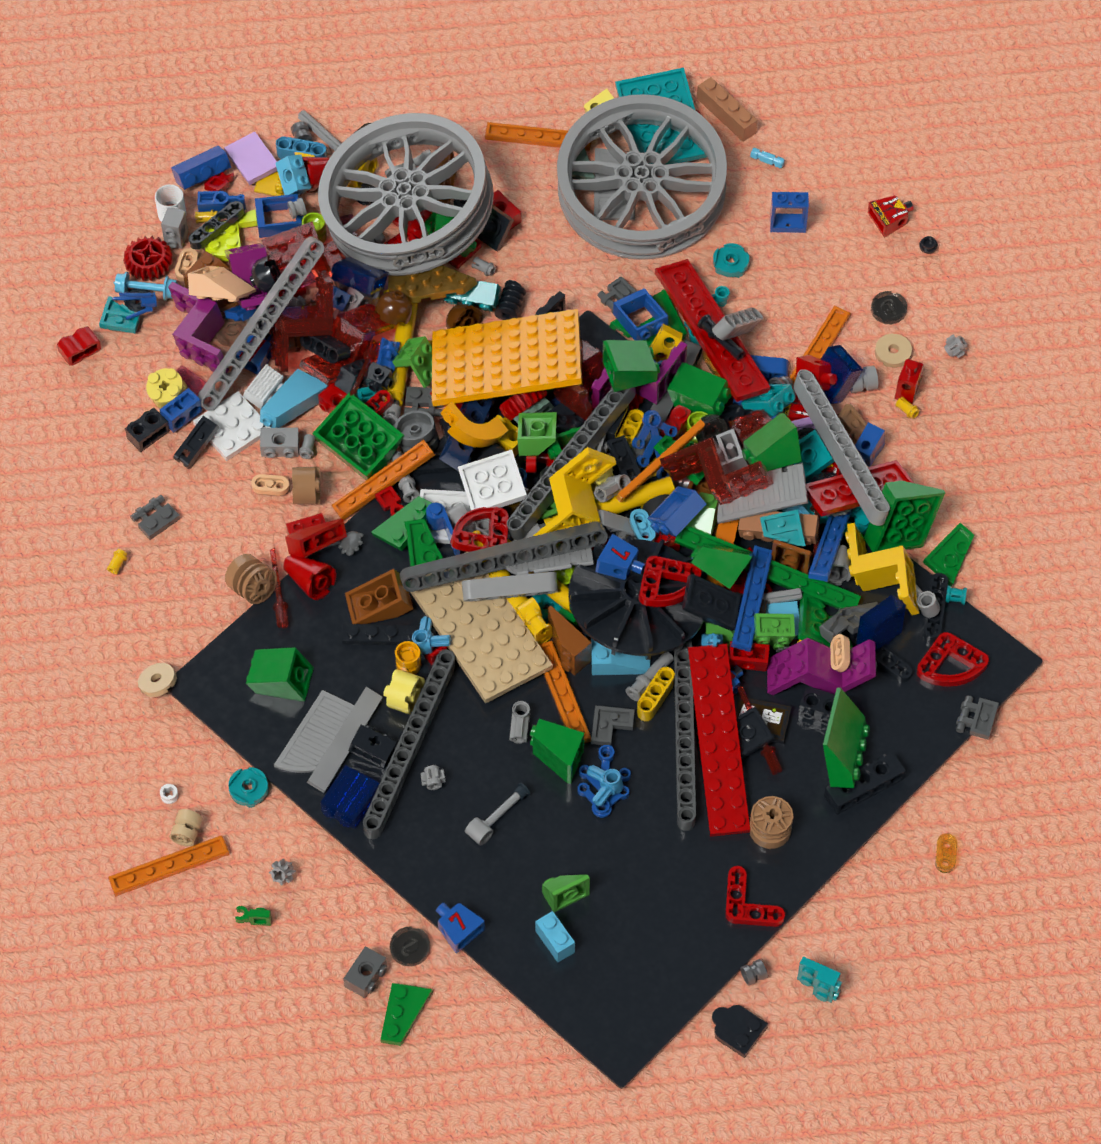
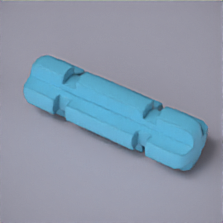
M753 148L750 154L751 158H759V161L770 165L775 164V167L782 168L785 162L784 158L779 156L776 158V155L765 151L760 152V149Z

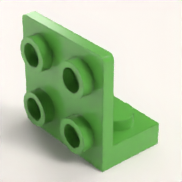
M426 336L408 339L392 362L395 367L411 366L423 388H426L432 381V346Z
M755 613V635L752 643L769 645V648L777 650L778 648L787 647L794 639V614Z

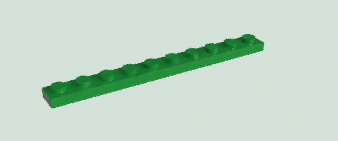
M687 525L676 536L674 543L691 550H695L697 545L701 547L703 543L746 550ZM771 560L767 581L790 590L799 588L802 595L806 593L821 600L822 603L839 610L844 607L858 605L861 596L825 581L809 579L808 574ZM750 561L743 571L748 572Z

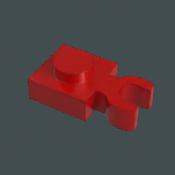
M225 170L220 173V176H212L204 184V189L207 191H225L230 187L229 183L234 180V173L232 172L230 175H227Z
M391 485L375 494V499L386 512L390 509L391 516L403 508L400 505V497Z

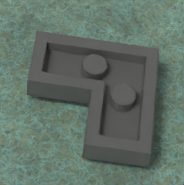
M595 706L591 744L611 746L613 729L633 730L635 709Z

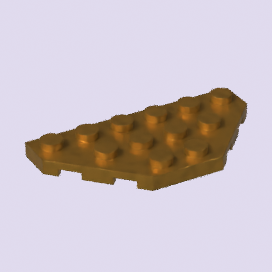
M443 265L416 274L388 275V291L398 290L403 292L410 299L411 303H419L421 299L431 297V300L445 298L446 294L455 292L457 295L465 294L477 285L476 278Z

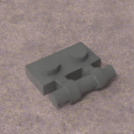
M619 277L607 286L609 293L605 294L603 291H600L597 296L601 299V303L604 306H608L613 313V299L620 300L637 291L625 279Z
M407 387L405 404L406 406H412V408L405 407L404 414L411 411H424L434 418V416H442L440 414L442 409L435 408H443V405L433 407L432 396L430 395L432 388Z
M162 495L156 498L153 497L149 500L148 504L142 508H137L135 513L130 515L133 522L139 518L142 520L138 527L149 540L180 520V515L169 503L163 507L160 505L165 501ZM154 509L156 512L148 517L146 514Z
M966 696L965 701L962 702L960 707L962 711L956 721V731L963 733L965 727H970L969 735L989 740L999 703L979 698L978 704L972 703V696ZM969 712L975 713L974 719L968 718Z

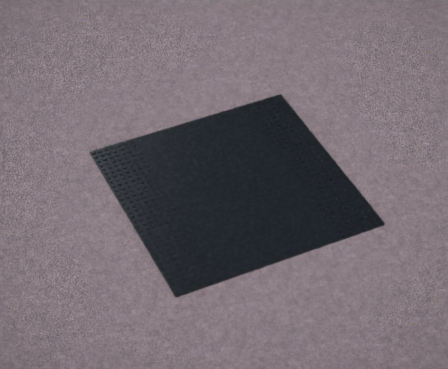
M587 310L579 316L582 384L576 385L575 393L583 390L591 398L593 394L592 384L601 377L604 369L603 341L627 339L611 329L608 324L591 311ZM555 390L548 393L545 398L550 401L555 397V394L562 393L567 399L573 394ZM507 396L494 397L496 401L489 409L490 415L485 423H488L497 415L506 418L501 413L499 407L508 400ZM643 398V403L639 404L637 410L645 414V412L651 409L653 403ZM595 409L583 417L585 421ZM514 419L510 420L518 428V423ZM445 436L440 439L439 445L433 453L443 451L446 444ZM492 445L478 447L473 454H470L471 461L469 463L476 461ZM608 449L607 453H604V454H607V455H611L609 449ZM654 451V453H653V455H652V457H651L649 463L656 457L655 451ZM518 453L515 457L517 467L526 471V456H519ZM669 461L666 463V466L671 467L673 471H678L681 475L683 474ZM537 463V473H527V488L529 490H532L540 480V472L546 468L547 464ZM747 463L749 470L734 475L731 480L741 478V482H745L746 476L753 475L750 464ZM459 471L423 473L420 476H414L412 473H409L410 477L415 480V488L419 493L421 489L465 492ZM656 475L655 477L649 478V479H648L646 482H644L642 485H645V484H647V483H650V482H653V481H656V480H659V479H658V477H657V475ZM398 481L392 485V488L401 499L400 505L405 507L409 503L404 501V493L400 490ZM374 498L344 524L346 533L357 531L364 534L361 537L363 544L358 546V551H354L350 556L346 553L342 554V548L339 549L338 547L341 541H337L307 557L329 564L336 570L335 583L329 586L327 590L330 592L325 597L319 600L309 598L287 574L276 584L269 598L262 603L253 604L177 671L175 685L167 690L170 695L252 767L261 770L268 781L438 930V920L441 916L436 912V909L442 903H445L450 909L460 903L485 921V930L467 944L462 951L618 1088L623 1089L740 971V968L746 965L972 736L969 735L970 727H965L963 733L956 731V721L961 715L962 710L960 707L962 702L965 701V697L972 696V703L978 704L979 698L998 702L999 708L1042 665V659L966 600L965 605H962L961 602L945 601L941 633H951L984 652L988 656L989 662L986 670L979 677L966 684L950 687L930 684L917 676V666L934 642L927 641L923 636L925 616L920 608L919 614L911 615L909 610L905 609L903 600L899 599L897 589L900 588V584L863 592L861 587L856 585L854 576L848 582L847 580L843 581L842 585L837 587L861 596L858 605L877 601L889 611V617L886 619L867 620V629L863 631L912 668L910 680L903 683L897 681L877 666L876 677L845 692L865 716L866 725H869L870 728L869 737L865 738L866 750L862 751V766L866 763L871 764L875 762L881 755H888L893 752L906 770L904 780L836 815L824 797L825 788L830 783L823 748L828 725L799 715V706L808 685L799 682L775 695L767 693V670L742 669L743 675L738 678L740 689L736 694L737 696L792 706L784 744L771 742L742 759L749 824L754 804L764 797L775 796L782 798L792 808L793 823L790 838L783 846L774 849L759 846L753 841L750 833L710 837L694 697L696 819L693 829L683 831L677 825L674 686L655 716L650 721H642L637 716L638 702L632 700L625 690L636 682V678L639 675L643 674L592 675L591 662L575 676L570 671H565L591 738L595 706L635 709L633 730L613 729L611 746L614 749V758L610 761L609 769L620 771L622 768H627L630 770V779L623 782V786L629 788V797L617 801L612 805L610 815L600 818L593 814V804L585 796H580L577 790L580 783H587L589 790L594 795L597 794L598 790L587 779L580 777L579 768L582 765H595L601 769L602 761L599 759L598 752L599 748L603 745L591 744V742L584 744V752L571 784L566 783L533 754V746L530 745L532 739L530 733L533 725H537L539 719L564 726L544 674L485 703L455 659V670L383 832L377 839H369L364 834L363 820L411 715L389 708L386 705L387 697L384 696L385 687L387 685L390 686L393 672L397 669L395 650L398 645H345L342 643L343 624H352L345 593L392 569L400 573L404 568L410 567L408 545L401 551L372 535L371 532L391 517L390 509L385 512ZM639 506L627 510L625 512L619 513L617 515L630 518V514L632 511L641 508ZM498 516L497 523H500L501 519L500 516ZM850 517V518H849V521H850L851 523H855V521H854L855 518H854V517ZM544 519L539 520L536 523H538V525L544 523ZM508 530L507 539H509V540L511 541V538H510V535H509V530ZM739 535L735 537L734 545L744 549L750 547L752 550L755 545L772 550L773 541L766 542L756 538L746 540ZM822 535L817 536L816 546L819 545ZM843 536V545L846 546L847 549H849L850 547L849 543H847L846 536ZM866 542L867 554L872 553L870 547ZM435 543L443 558L455 556L451 544ZM680 545L679 553L686 558L691 557L694 550ZM805 545L806 547L796 546V547H799V548L808 550V549H807V545ZM460 550V554L466 553V551ZM911 559L914 565L916 585L922 592L929 591L933 575ZM937 580L936 589L940 590L941 581ZM770 581L766 582L771 587V592L790 590ZM409 592L413 610L396 618L368 624L420 625L421 619L426 615L411 592ZM935 596L938 603L942 601L940 596ZM546 604V605H545V608H543V609H547V610H548V607H550V606H549L548 604ZM824 604V610L829 617L835 615L839 610ZM937 614L936 616L931 617V618H932V619H938V618L940 617V615ZM704 623L695 636L692 637V647L701 646L702 634H705ZM931 625L930 634L934 635L935 625ZM579 626L577 630L583 634V630ZM845 630L842 632V635L849 638L850 632ZM860 636L857 638L854 637L855 641H857L858 639L861 640ZM949 640L943 641L942 649H944L946 643H949ZM296 648L314 668L305 701L256 694L246 684L255 650ZM769 648V657L778 653L773 648ZM964 648L957 650L962 656L968 654V651ZM674 650L669 651L674 657ZM932 653L931 658L939 660L941 655L939 653ZM420 654L421 669L415 675L423 677L426 682L433 665L427 661L423 654ZM662 654L651 655L650 667ZM948 655L936 673L955 675L966 672L971 668ZM890 658L882 660L886 665L893 664ZM981 659L979 661H976L977 664L981 662L983 663V660ZM674 660L667 666V667L671 668L673 671H674ZM928 663L927 668H926L925 670L923 669L922 672L925 673L926 671H929V668H930V664H929V663ZM905 670L903 672L900 671V675L907 673ZM366 687L383 697L366 725L374 728L376 732L382 735H389L396 741L384 768L349 752L323 793L307 783L313 772L295 773L274 767L275 762L322 690L353 705L356 704ZM686 693L680 694L681 696H687ZM518 701H524L530 707L527 741L521 744L509 740L512 707ZM808 703L809 706H815L813 703ZM422 709L421 711L426 712L428 709ZM518 711L517 714H518V715H524L525 712H524V711ZM969 712L968 718L974 719L975 713ZM420 725L414 726V728H420V727H421ZM687 728L681 729L682 731H688ZM407 742L406 744L411 745L414 742ZM684 745V746H681V748H684V749L689 748L688 746H685V745ZM604 754L603 756H604V757H609L610 755H609V754ZM405 758L399 759V761H405V760H407V759H405ZM687 763L681 764L682 766H685V767H686V766H689V764H687ZM431 765L438 766L439 770L443 769L445 774V783H442V787L436 790H429L427 785L422 786L421 773L424 772L426 767ZM583 770L582 773L587 774V770ZM881 771L876 772L879 775L885 774ZM627 773L621 774L623 777L628 776ZM393 775L391 777L397 778L399 777V775ZM861 780V781H860V782L863 783V784H867V783H868V782L865 781V780ZM683 781L682 783H683V784H689L690 782H688V781ZM519 783L524 784L529 789L530 795L525 796L522 800L519 799L490 826L493 834L485 844L480 846L465 833L466 827L474 818L478 817L485 821L514 794L513 791L518 787ZM581 788L580 790L585 792L587 789ZM844 789V790H843V791L846 792V793H850V792H851V791L848 790V789ZM387 791L383 794L390 795L392 792ZM626 791L620 792L623 795L627 793ZM689 799L682 800L683 802H690ZM604 807L598 808L601 811L605 810ZM379 808V809H377L376 811H377V812H381V811H383L384 809H383V808ZM683 817L682 819L690 820L691 818ZM371 825V826H369L368 828L374 829V828H376L377 826H376V825ZM740 866L746 871L745 903L781 907L785 912V919L782 925L771 927L734 924L726 919L728 873L732 867ZM735 873V884L738 885L740 878L739 873ZM588 875L590 877L589 895L554 912L575 942V953L557 962L535 931V921L552 912L550 905L542 894V884L552 877ZM737 890L730 893L734 899H739L742 896L741 892ZM733 905L732 913L734 917L738 914L737 905ZM755 910L750 912V917L758 919L761 917V914ZM765 912L764 919H767V912ZM774 913V920H778V913Z

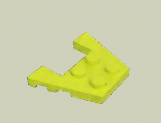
M256 210L244 213L238 221L207 244L205 251L221 261H229L226 258L225 250L241 247L239 229L258 226ZM208 229L206 232H212L215 229Z

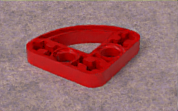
M481 507L467 512L458 520L454 527L450 540L452 547L457 550L472 552L495 546L496 542H499L498 545L507 543V511L499 507ZM498 516H500L501 519L500 523H497ZM489 519L488 536L462 531L468 524L476 520ZM493 530H500L503 535H497ZM474 541H479V542H481V543L483 544V546H482V547L476 546V545L474 544Z
M650 556L647 558L639 593L640 603L651 607H666L682 602L686 586L674 593L657 595L661 577L687 583V577L690 575V572L701 577V569L691 563ZM675 567L678 569V572H670L668 568ZM653 578L656 583L650 584L646 579ZM647 590L651 591L650 598L646 597Z
M944 632L938 636L918 664L917 676L925 682L938 686H959L979 677L986 670L989 658L984 652L951 633ZM949 640V643H946L944 649H942L943 641ZM964 648L968 651V654L962 656L957 650ZM939 653L941 658L934 660L931 658V654ZM948 655L971 668L966 672L955 675L936 673ZM980 659L983 660V663H976V661H979ZM928 663H929V664H930L929 671H926L925 673L922 672L923 669L925 670V669L927 668Z

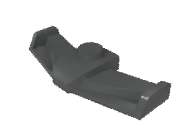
M877 601L844 607L819 627L820 634L831 643L837 634H841L845 630L853 635L867 629V620L888 618L889 611Z

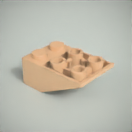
M206 266L188 273L189 295L197 296L198 299L212 297V300H222L225 298L229 302L239 301V298L249 297V294L256 292L254 287L224 267Z

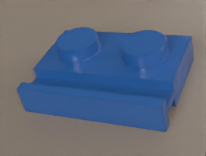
M237 305L224 312L226 318L234 319V321H245L252 317L257 309L246 310Z

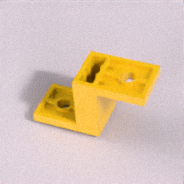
M587 447L553 474L549 481L558 516L533 536L594 521L600 522L591 484L616 465L615 457Z
M847 524L848 532H845V536L850 547L847 549L848 558L851 560L849 572L851 577L854 576L856 585H859L864 592L900 584L897 592L899 599L903 600L905 609H908L911 615L919 614L914 565L905 548L899 546L867 554L865 539L856 524Z

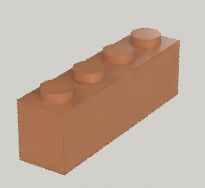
M712 77L698 85L697 100L740 140L744 142L757 133L758 120Z
M771 511L741 518L738 527L740 537L746 540L756 538L766 542L773 541V539L764 537L760 517L783 512ZM799 514L805 545L816 544L819 529L818 515Z

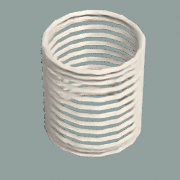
M168 184L156 191L155 202L161 222L168 207H175V209L184 210L186 213L183 191L178 186Z

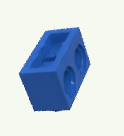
M189 388L160 409V414L168 421L169 428L173 433L202 412L200 398Z

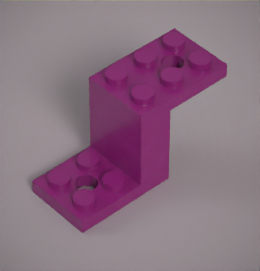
M257 243L225 250L231 272L256 289V292L249 294V297L239 298L238 304L246 310L257 309L256 305H260L268 293H264L256 286H253L250 276L252 275L253 264L258 259L267 256L265 246Z
M171 282L168 288L176 308L181 312H188L172 334L175 344L179 348V353L185 359L190 358L198 365L209 367L214 372L224 358L220 349L209 344L225 323L216 302L208 298L198 299L197 296L189 295V289Z
M681 341L677 347L674 346L669 358L663 360L659 367L660 373H658L657 381L635 387L636 394L657 405L667 392L682 362L686 363L687 344ZM605 367L601 377L596 379L591 387L593 389L591 397L592 408L594 409L612 388Z
M806 638L768 658L767 693L775 695L799 682L832 694L836 693L837 688H841L846 692L876 677L875 642L869 639L851 648L850 666L844 672H838L831 667V648Z

